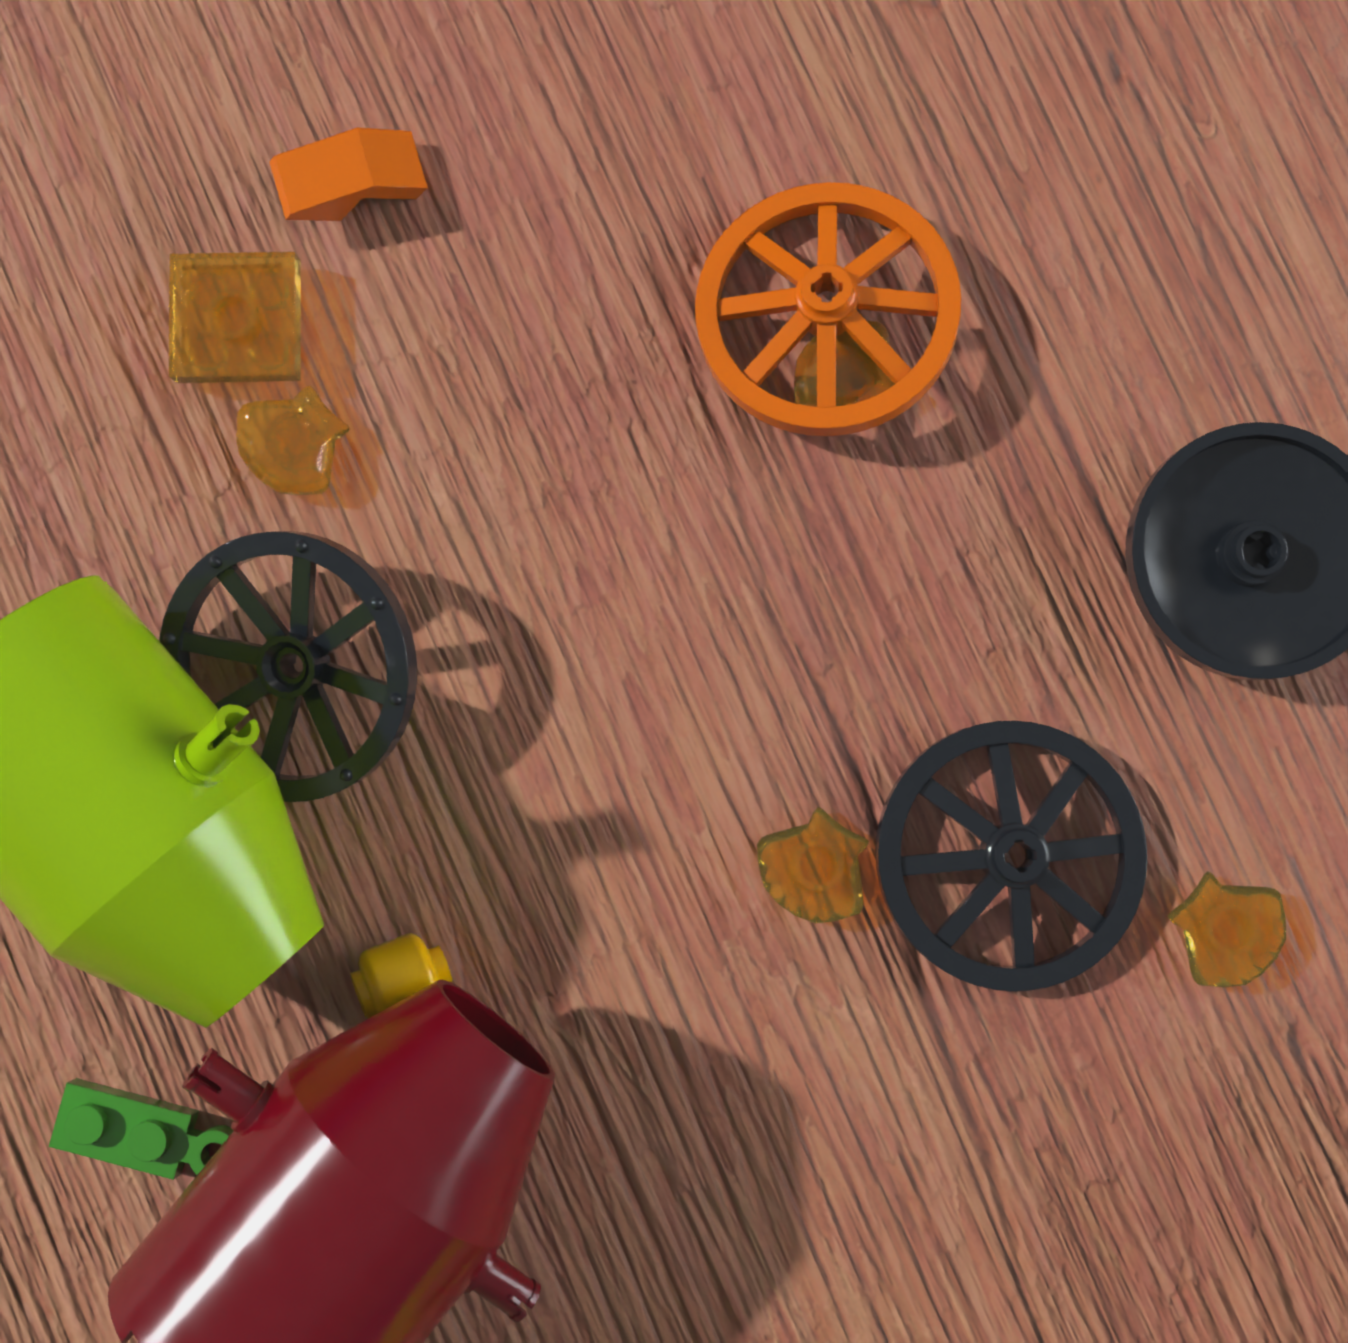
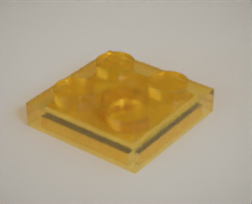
M295 252L170 254L169 377L176 383L301 381V260Z

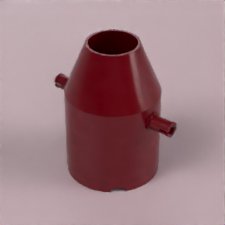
M438 980L293 1059L273 1084L268 1080L259 1084L221 1057L218 1051L211 1048L202 1056L201 1061H203V1064L199 1065L197 1063L185 1079L182 1088L188 1092H193L233 1121L231 1125L233 1132L114 1275L108 1291L110 1316L121 1343H127L133 1334L138 1343H424L460 1296L471 1291L476 1292L507 1314L513 1322H520L527 1316L526 1310L519 1306L520 1303L523 1302L532 1309L539 1297L541 1284L497 1254V1250L505 1241L553 1086L555 1073L541 1053L510 1023L478 998L446 980Z

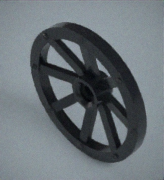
M273 531L239 537L219 546L197 562L176 588L168 604L162 622L159 641L190 677V652L256 665L258 677L215 703L218 709L228 704L239 705L246 709L269 694L278 697L261 758L275 773L284 802L316 800L338 793L356 784L375 771L398 744L410 719L417 687L415 644L406 615L391 588L371 565L350 549L330 539L299 531ZM267 555L293 556L290 631L240 570L239 566ZM316 564L340 577L363 601V603L318 637L313 636ZM219 582L224 585L267 639L264 645L193 631L198 613L204 601ZM375 621L385 651L387 682L331 663L329 654ZM297 655L303 663L302 672H297L294 667ZM324 683L383 704L374 729L355 754L323 687ZM303 697L334 769L315 775L295 776L280 774Z
M995 721L967 727L941 738L920 753L902 772L886 799L877 829L875 855L879 886L888 911L901 933L922 956L941 970L962 981L988 989L1031 991L1051 987L1082 974L1105 957L1120 941L1130 926L1143 895L1147 873V843L1143 822L1130 790L1110 763L1096 750L1078 738L1047 725L1025 721ZM1008 744L1039 748L1069 763L1026 824L1022 823ZM987 746L1000 825H993L931 778L934 773L957 756L970 750ZM1087 778L1104 800L1111 815L1116 834L1047 842L1044 836L1083 780ZM918 793L981 841L979 849L901 856V841L905 821ZM1014 843L1020 844L1026 853L1023 864L1016 868L1005 861V853L1009 852ZM1111 854H1118L1119 856L1115 887L1102 915L1048 869L1049 862ZM982 869L986 874L983 879L933 934L916 912L908 895L903 876ZM1034 884L1089 931L1079 942L1063 953L1038 963L1034 962L1030 886ZM1005 886L1008 887L1013 966L991 965L978 962L952 950L951 947Z

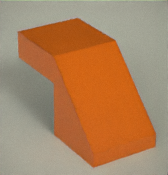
M357 127L277 154L269 161L285 220L341 221L362 198L416 200L428 188L412 132L406 130Z

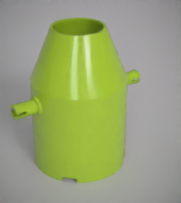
M86 576L52 589L0 619V900L51 957L207 1028L244 999L320 931L324 926V922L275 773L251 747L258 739L260 732L256 719L254 718L238 732L235 726L250 712L239 705L228 704L218 709L119 594L106 581L104 582L100 576Z

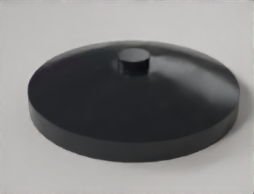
M1253 422L1227 426L1209 432L1185 445L1162 463L1148 479L1133 507L1128 523L1125 549L1126 568L1131 591L1144 619L1154 633L1170 649L1193 665L1221 676L1242 680H1267L1302 674L1328 663L1348 649V455L1329 441L1309 431L1278 423Z

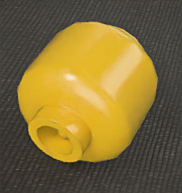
M413 933L404 934L366 949L359 957V970L350 973L356 995L366 1019L438 980L452 982L451 972L440 946L427 949L424 941Z

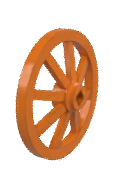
M836 182L807 184L781 191L755 204L735 219L714 244L704 263L699 277L695 300V318L700 346L705 361L722 390L743 410L760 421L785 431L810 436H837L861 432L892 420L908 410L928 392L943 372L956 342L961 316V289L957 269L950 251L935 228L911 206L892 195L862 185ZM837 213L870 219L892 230L844 268L837 265ZM818 214L817 266L809 268L764 234L787 221ZM910 245L920 256L929 271L936 294L858 286V284ZM746 249L796 286L794 288L721 298L724 284L732 267ZM826 291L836 294L830 302H822V298L818 297V295ZM858 309L937 317L931 341L922 357L912 369L858 312ZM796 311L742 372L730 357L724 345L719 329V321ZM846 331L895 385L869 399L853 404L836 406V336ZM807 332L817 336V407L783 400L759 387Z

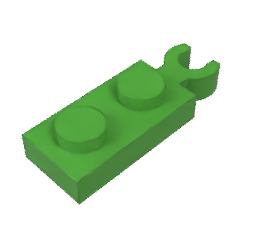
M75 1078L66 1083L49 1147L174 1180L182 1174L185 1163L190 1164L193 1172L198 1175L211 1159L209 1155L210 1143L222 1145L233 1130L226 1125H216L206 1131L194 1129L199 1110Z

